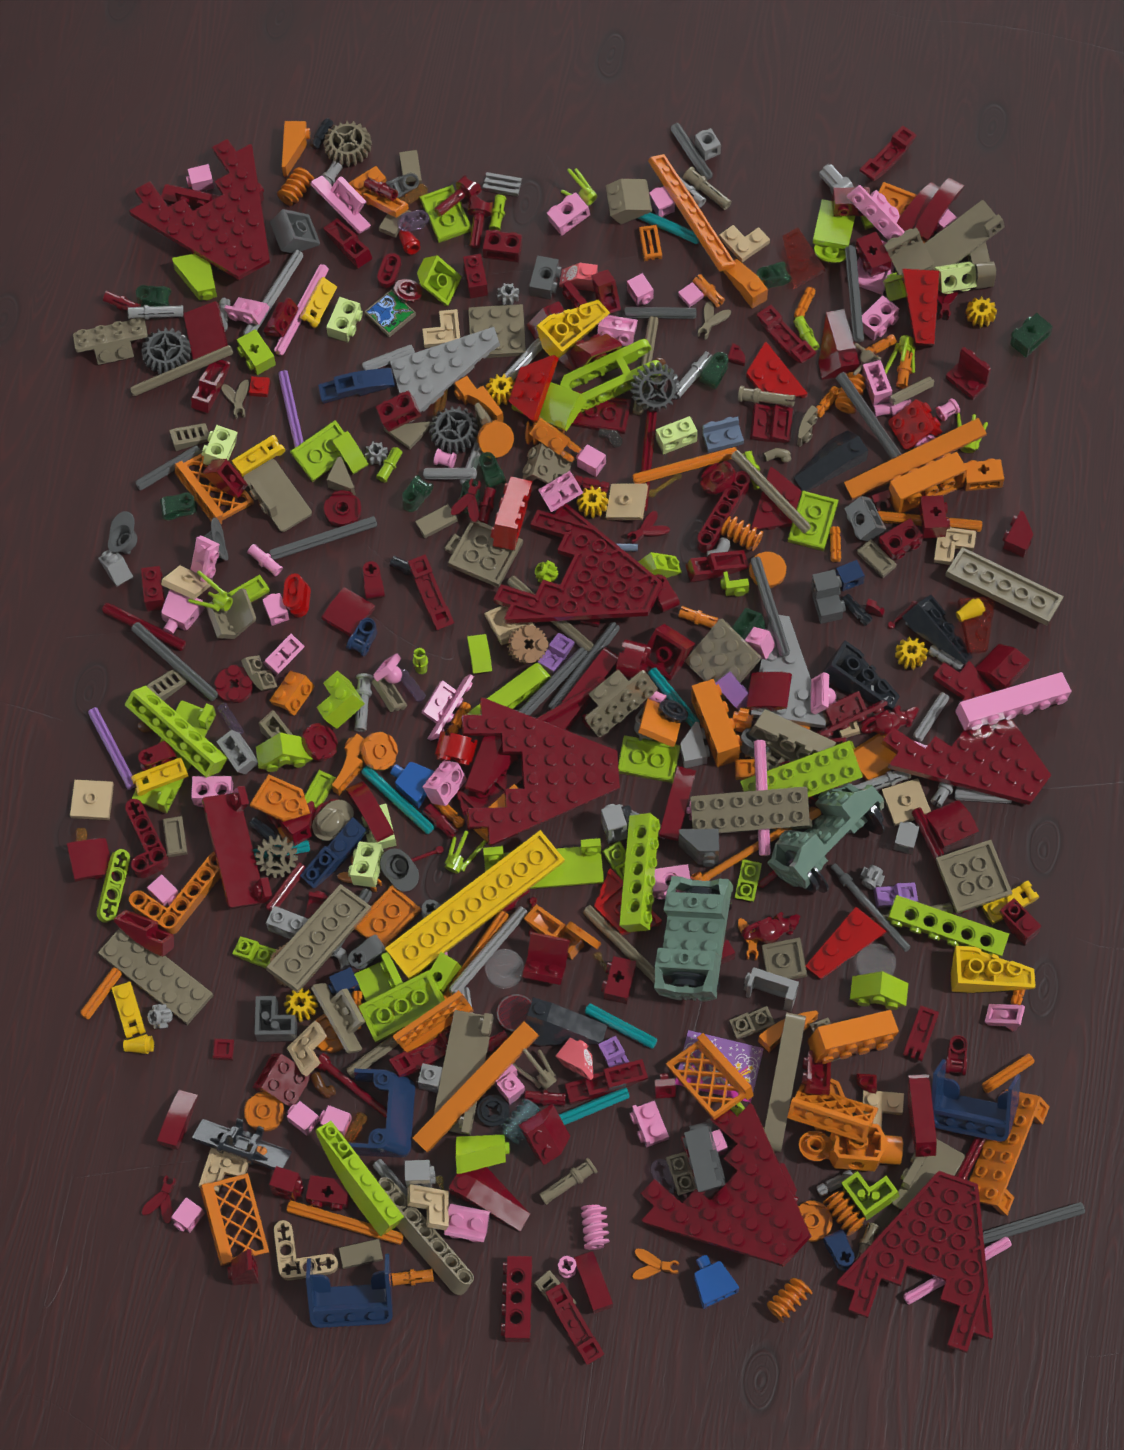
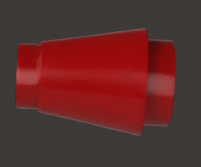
M401 229L398 235L404 251L410 255L416 254L420 250V241L408 229Z

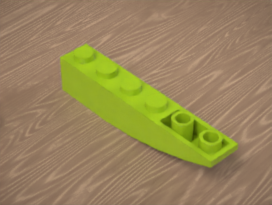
M329 1121L317 1128L315 1132L336 1174L381 1237L394 1229L404 1216L334 1123Z

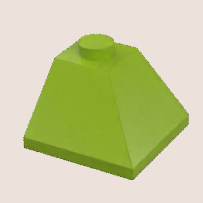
M438 255L424 258L417 272L421 286L445 306H448L462 276Z

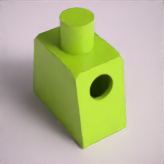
M440 952L430 969V973L442 993L449 987L461 966L457 961Z

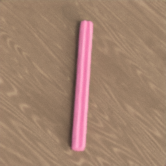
M320 264L298 304L299 309L284 337H280L274 348V352L277 355H284L302 321L299 317L319 279L321 277L325 278L329 271L326 265Z
M765 740L754 741L756 791L768 790ZM770 829L758 830L759 855L768 856L771 854Z
M1003 1237L986 1247V1260L1009 1248L1012 1245L1009 1238ZM933 1277L905 1293L903 1297L907 1304H911L943 1286L946 1281Z

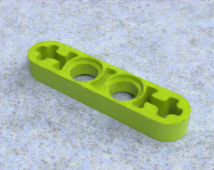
M124 849L115 851L110 857L97 909L98 919L105 923L110 922L117 915L130 862V855ZM121 855V858L124 859V861L120 862V864L119 859L117 858V856ZM112 872H117L120 875L118 882L112 879ZM108 890L115 892L116 897L114 900L107 897ZM108 908V913L110 915L108 917H105L106 913H104L103 911Z

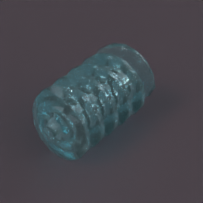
M525 1098L522 1099V1105H517V1111L511 1112L512 1117L506 1118L508 1124H501L503 1134L515 1144H519L517 1136L524 1138L518 1125L541 1111L537 1105Z

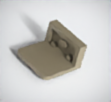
M917 228L906 230L903 235L888 240L884 245L899 275L902 274V269L927 270L934 265V261L925 247Z
M540 443L529 450L527 455L529 458L523 468L524 474L522 479L530 481L539 479L548 484L567 473L572 462L563 458L561 454L558 455L543 443Z
M241 588L230 597L233 599V603L228 611L221 609L216 611L206 607L217 638L235 639L255 622L256 616L246 589Z

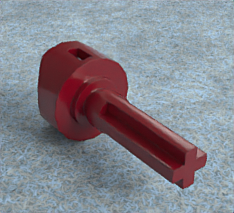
M464 175L456 182L457 190L438 205L434 211L440 217L462 199L469 201L471 196H478L482 192L480 184L469 180Z
M471 196L468 204V213L473 215L469 244L471 248H480L484 217L491 216L493 202H485L477 196Z

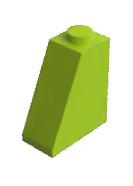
M196 254L172 258L175 271L199 300H210L217 297L211 264Z
M505 1135L456 1137L457 1174L506 1162V1154H510L509 1142H505Z

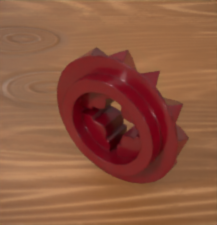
M402 279L394 285V295L398 296L399 300L403 299L405 302L410 301L414 303L415 300L419 301L422 296V288L415 281Z

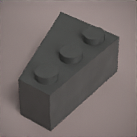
M705 1126L684 1132L683 1143L685 1149L689 1151L690 1157L688 1160L694 1172V1182L698 1192H706L725 1186L726 1180L711 1127Z

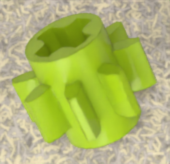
M547 560L546 563L540 562L536 566L535 575L538 582L541 583L542 580L554 582L556 580L558 571L553 562Z

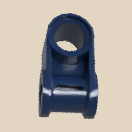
M364 618L360 621L355 632L348 640L347 649H353L361 653L363 657L368 653L372 642L377 636L374 620ZM366 627H372L371 631H364Z
M841 1229L823 1237V1241L836 1267L846 1272L854 1264L855 1256L844 1231ZM842 1257H844L845 1259H849V1261L846 1263L845 1260L841 1261Z

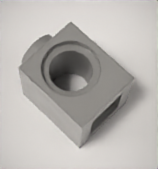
M711 128L702 130L695 135V146L704 161L721 153V144Z
M900 822L893 850L912 855L919 827L912 822Z
M423 1063L418 1079L419 1089L438 1093L442 1067Z

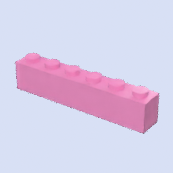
M1061 672L962 701L955 712L965 731L969 729L976 730L982 727V725H993L999 722V720H1010L1019 714L1027 715L1039 708L1044 710L1056 703L1057 705L1063 704L1068 700L1072 691Z

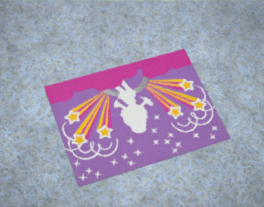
M688 1030L683 1051L697 1042V1037L702 1033ZM705 1034L748 1081L754 1091L764 1048ZM697 1049L691 1053L690 1058L701 1059L702 1053ZM680 1062L678 1070H685L686 1062ZM689 1063L688 1070L699 1071L700 1063ZM703 1064L702 1071L713 1072L714 1066L712 1064ZM687 1075L686 1081L688 1083H697L698 1076ZM701 1076L700 1084H711L712 1077ZM715 1077L714 1085H725L726 1080L722 1077ZM676 1078L675 1084H676V1085H680V1086H684V1085ZM699 1088L701 1091L710 1092V1089ZM713 1089V1094L723 1096L724 1090ZM727 1090L726 1097L735 1098L739 1094L736 1091ZM750 1098L749 1100L743 1099L742 1101L751 1103L752 1098Z

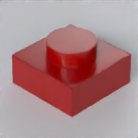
M251 376L250 396L268 397L270 378Z

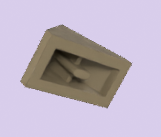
M340 456L337 458L327 478L328 488L336 491H350L355 496L354 485Z
M274 710L259 722L261 733L267 739L272 738L278 733L293 735Z

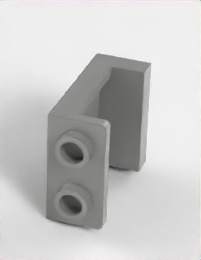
M754 967L751 973H747L744 982L747 998H750L752 990L755 988L785 998L784 1010L792 1011L799 982Z

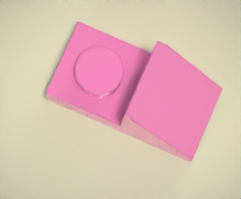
M989 1004L985 1023L989 1026H1006L1012 1032H1015L1021 1025L1025 1006Z

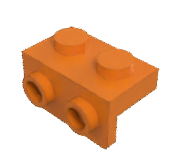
M290 671L269 701L275 706L286 709L291 715L295 716L315 686L306 675Z

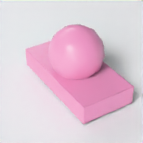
M398 653L380 665L373 676L376 681L384 677L388 683L395 684L401 680L402 671L396 666L401 660Z
M825 672L811 679L810 711L816 715L829 708V704L835 702L836 699L835 691L829 688V674Z

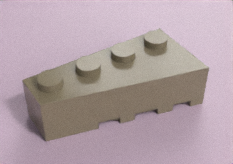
M764 709L749 732V735L755 739L765 740L767 747L791 762L831 748L836 744L835 741Z

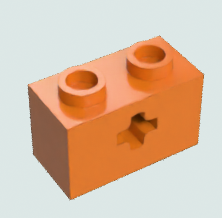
M991 458L978 462L971 460L964 463L967 468L964 483L965 491L1003 487L1004 475L1001 459L995 460Z

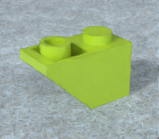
M650 552L638 561L653 575L661 574L668 578L681 573L676 556Z

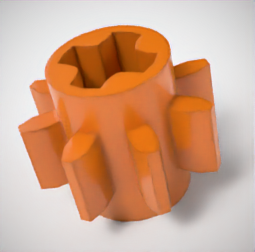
M740 708L739 712L734 711L735 731L743 732L746 728H751L753 715L749 714V709Z

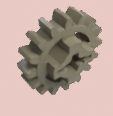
M277 835L276 839L269 836L268 842L263 839V846L258 845L257 847L260 852L255 854V857L260 858L256 861L257 865H261L260 871L267 870L266 876L273 873L274 878L279 873L284 877L285 871L290 874V867H296V863L293 861L298 860V856L293 855L297 853V848H292L293 842L287 843V837L280 840L279 835ZM266 850L269 856L264 861L263 855ZM289 852V854H290V859H289V861L287 862L286 859H285V856H286L287 853ZM273 854H280V859L277 857L273 859Z

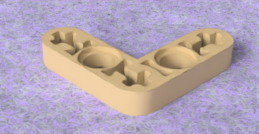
M284 1220L276 1223L274 1236L279 1273L283 1279L296 1280L306 1278L303 1265L307 1262V1258H311L314 1264L313 1275H328L337 1271L338 1261L332 1254L296 1258L294 1234L291 1224ZM281 1226L289 1229L286 1231L287 1240L284 1241L281 1232H278L281 1230ZM284 1245H289L292 1248L291 1253L287 1256L280 1253V1249ZM328 1259L331 1262H335L331 1265L330 1269H327V1266L324 1265L320 1266L321 1271H318L316 1261L320 1260V1264H326ZM299 1263L301 1274H298L297 1270H292L290 1275L283 1272V1270H286V1266L290 1265L291 1269L297 1268L296 1264Z

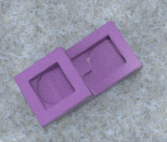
M558 633L538 663L548 673L553 675L565 660L575 642Z
M731 671L715 682L716 685L719 684L722 693L738 711H740V708L747 706L749 692L743 684H740Z
M897 883L895 886L875 887L873 890L876 908L891 907L896 895L918 902L915 883Z
M616 1036L598 1044L609 1068L629 1063L625 1051Z

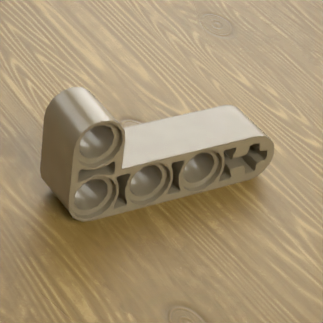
M984 242L967 255L968 262H971L976 267L977 287H974L975 289L994 287L996 278L994 261L990 262L987 245Z

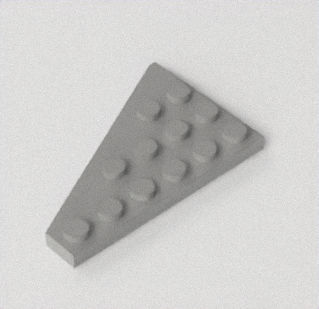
M492 327L392 360L390 363L399 392L402 393L409 390L415 398L420 412H424L430 404H433L444 395L446 389L452 384L455 385V382L468 374L477 362L482 358L485 359L491 351L499 347L500 343L495 328Z
M779 615L790 654L784 657L780 656L769 622L767 630L771 633L775 648L766 660H761L759 672H787L792 674L787 709L770 711L768 708L752 710L751 715H753V718H759L764 709L798 725L825 728L826 721L823 712L821 711L815 715L810 711L811 678L790 617Z

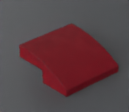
M756 403L753 406L750 439L776 443L789 442L793 408L777 404L774 407Z
M344 587L328 606L321 619L351 637L360 621L368 618L375 610V605Z
M787 672L752 673L747 708L749 710L768 708L770 711L787 709L792 674Z
M106 838L67 843L75 882L95 877V880L106 877L110 861Z

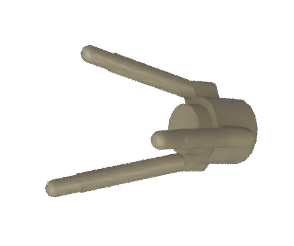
M858 343L854 345L862 352L860 354L861 365L854 371V376L862 370L863 364L881 360V357L875 355L873 351L866 350Z
M523 1049V1052L540 1073L537 1076L538 1081L516 1064H513L517 1071L533 1082L538 1089L542 1087L546 1090L557 1081L554 1077L555 1073L551 1070L540 1049L538 1054L546 1068L544 1071L528 1050Z

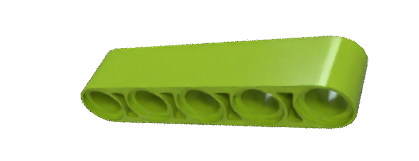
M535 663L487 699L514 709L537 692L551 676L540 663ZM480 704L467 715H481Z

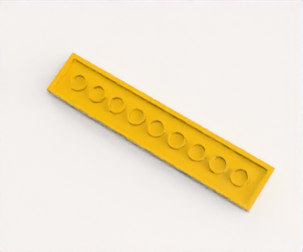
M541 830L392 942L385 948L386 952L389 953L409 980L436 961L440 952L445 954L565 862V859Z

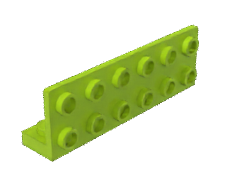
M180 701L175 711L204 737L216 716L214 706L207 703L203 709L188 702ZM174 749L177 758H182L186 771L188 772L191 763H189L183 756H181ZM184 778L151 790L142 796H138L135 791L132 799H138L143 805L167 814ZM145 779L143 784L149 783V780Z
M847 741L768 770V790L807 787L808 797L862 778L863 776L853 751L855 749L853 742ZM756 776L741 780L744 792L756 791Z
M600 838L581 840V847L556 849L565 859V862L530 889L603 883ZM503 846L483 848L485 872L511 852L503 853Z

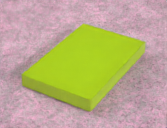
M453 185L419 197L439 243L472 231L471 224L461 202H458L440 217L434 211L438 205L455 192Z
M822 200L813 244L845 249L850 243L855 216H834L832 201Z
M336 420L290 452L312 482L332 469L337 458L341 456L332 440L345 432Z
M802 491L797 511L811 525V528L808 532L803 533L793 523L788 542L824 551L839 500Z
M624 736L618 762L619 773L673 783L680 745L670 747L658 741L647 739L639 741V738Z

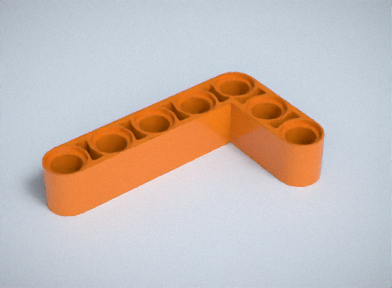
M212 852L168 908L144 892L134 891L129 897L133 911L138 915L157 921L160 930L176 934L221 877L218 865H213L216 861L215 852ZM205 875L211 876L206 881L201 880ZM193 890L199 891L195 896L189 895ZM137 900H144L142 904L135 905ZM181 905L187 906L183 911L177 910ZM153 910H159L157 915H150ZM170 920L175 921L172 926L165 925Z

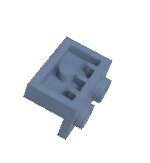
M727 417L722 421H711L702 426V435L708 453L744 444L738 417Z

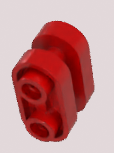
M291 574L286 578L283 592V604L295 617H303L307 614L311 593L309 585L299 574Z

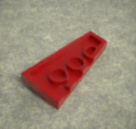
M855 907L807 963L806 968L822 980L840 967L841 964L857 955L858 952L871 945L879 937L885 935L887 931Z

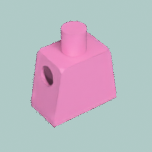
M170 589L161 612L163 620L167 622L163 630L172 635L177 627L188 630L204 611L205 607L188 602V599L191 598Z

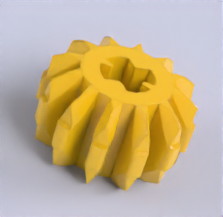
M982 296L979 300L974 297L972 302L967 304L965 312L967 320L973 321V326L979 324L981 328L985 324L988 327L990 322L995 320V315L997 314L995 302L990 303L989 298L983 300Z
M496 374V379L490 378L489 383L486 385V390L493 400L497 401L498 406L501 402L507 405V400L509 401L515 382H513L511 377L506 379L505 374L502 377Z
M593 486L590 487V490L584 488L583 494L578 496L579 512H584L585 517L591 514V517L594 518L595 514L601 516L602 511L606 512L608 499L606 498V493L601 492L600 487L594 490Z
M909 636L907 642L902 639L900 645L896 646L895 658L899 659V665L905 664V669L908 666H911L913 670L916 665L921 667L927 659L926 654L928 650L924 648V642L918 643V638L912 641Z
M303 988L299 993L292 990L293 996L287 995L286 999L288 1001L284 1002V1007L287 1008L285 1010L286 1014L295 1015L296 1018L298 1017L299 1022L303 1021V1017L310 1020L309 1014L315 1015L316 1011L314 1008L318 1007V1003L314 1002L316 1000L315 995H311L309 989L305 993ZM301 1002L304 1006L300 1007L298 1003Z

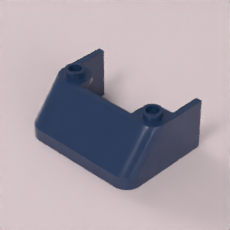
M942 1059L933 1073L932 1105L935 1127L975 1137L1005 1141L1010 1135L1019 1103L1021 1075L1017 1074L1008 1091H1004L999 1095L998 1103L960 1095L959 1084L955 1080L945 1078L946 1060Z
M354 1068L356 1081L374 1082L376 1088L389 1091L386 1129L373 1130L369 1135L368 1144L349 1143L358 1156L406 1157L411 1151L416 1091L414 1082L410 1078L398 1077L396 1073L387 1070Z
M385 1254V1270L377 1271L371 1276V1285L337 1287L330 1286V1280L327 1276L322 1274L313 1275L311 1258H307L306 1285L312 1325L318 1328L386 1324L391 1321L393 1305L389 1254Z

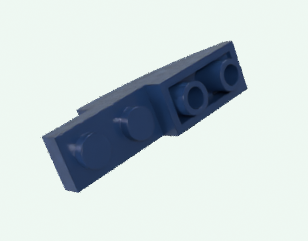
M381 368L343 374L334 377L332 381L319 384L318 386L322 402L328 403L356 394L362 396L395 386L391 368Z
M352 817L328 847L325 846L300 876L313 888L319 886L354 852V849L358 847L357 844L368 830Z

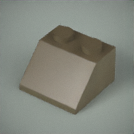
M619 179L606 185L610 216L618 223L624 224L652 212L647 180Z

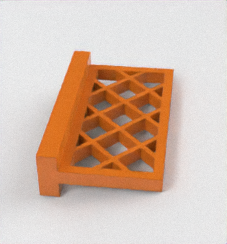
M201 454L184 463L182 461L176 463V476L211 522L213 518H217L220 524H222L224 519L254 503L246 490L240 495V497L246 499V502L237 503L235 502V497H233L232 501L222 500L223 493H228L212 486L211 482L209 485L201 484L199 482L200 477L207 478L201 473L202 468L208 467V465L203 464L204 456ZM189 466H200L199 472L191 471ZM210 491L220 492V498H212L209 495ZM220 504L231 506V508L223 513L220 509Z
M458 990L394 1034L393 1038L408 1053L439 1036L440 1033L449 1029L452 1025L455 1010L472 1013L474 1010L465 996Z
M702 1033L697 1037V1042L668 1061L666 1066L715 1120L743 1099L749 1100L754 1095L752 1086L708 1037ZM697 1049L702 1053L701 1059L690 1058L691 1053ZM678 1062H686L685 1070H678L674 1065ZM689 1063H700L699 1071L688 1070ZM703 1064H712L714 1066L713 1072L702 1071ZM687 1075L698 1076L697 1083H688L686 1081ZM701 1076L712 1077L711 1084H700ZM715 1077L724 1078L726 1080L725 1085H714ZM699 1088L710 1089L709 1097L700 1096L698 1094ZM713 1089L724 1090L723 1098L712 1097ZM727 1090L736 1091L739 1094L735 1098H726ZM711 1102L722 1103L721 1108L715 1112L710 1108Z
M801 1084L795 1098L793 1097L791 1100L787 1118L863 1143L866 1142L868 1132L878 1112L877 1107L830 1093L829 1096L819 1094L806 1095L804 1093L805 1085Z
M248 1173L213 1183L202 1184L200 1190L220 1266L228 1265L235 1258L232 1257L231 1247L234 1243L245 1248V1251L251 1249L249 1245L254 1237L260 1240L263 1246L262 1250L255 1251L251 1249L254 1256L269 1253ZM245 1179L247 1188L244 1193L233 1188L236 1181ZM222 1185L229 1189L224 1199L216 1195L214 1187ZM230 1191L241 1196L236 1206L226 1201ZM243 1198L251 1202L252 1208L249 1213L238 1208ZM223 1203L234 1209L229 1219L221 1215L220 1209ZM236 1210L247 1216L241 1226L231 1220ZM248 1218L257 1223L254 1233L243 1227ZM229 1223L239 1228L234 1238L226 1234L225 1229ZM241 1230L252 1236L247 1245L236 1240Z

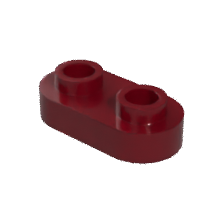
M389 253L383 258L377 275L380 286L388 288L395 284L401 268L399 255Z

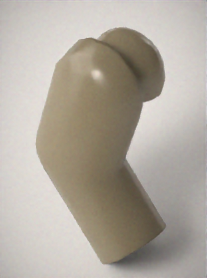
M775 448L763 453L766 461L779 457L782 462L786 463L792 459L791 453L786 449Z

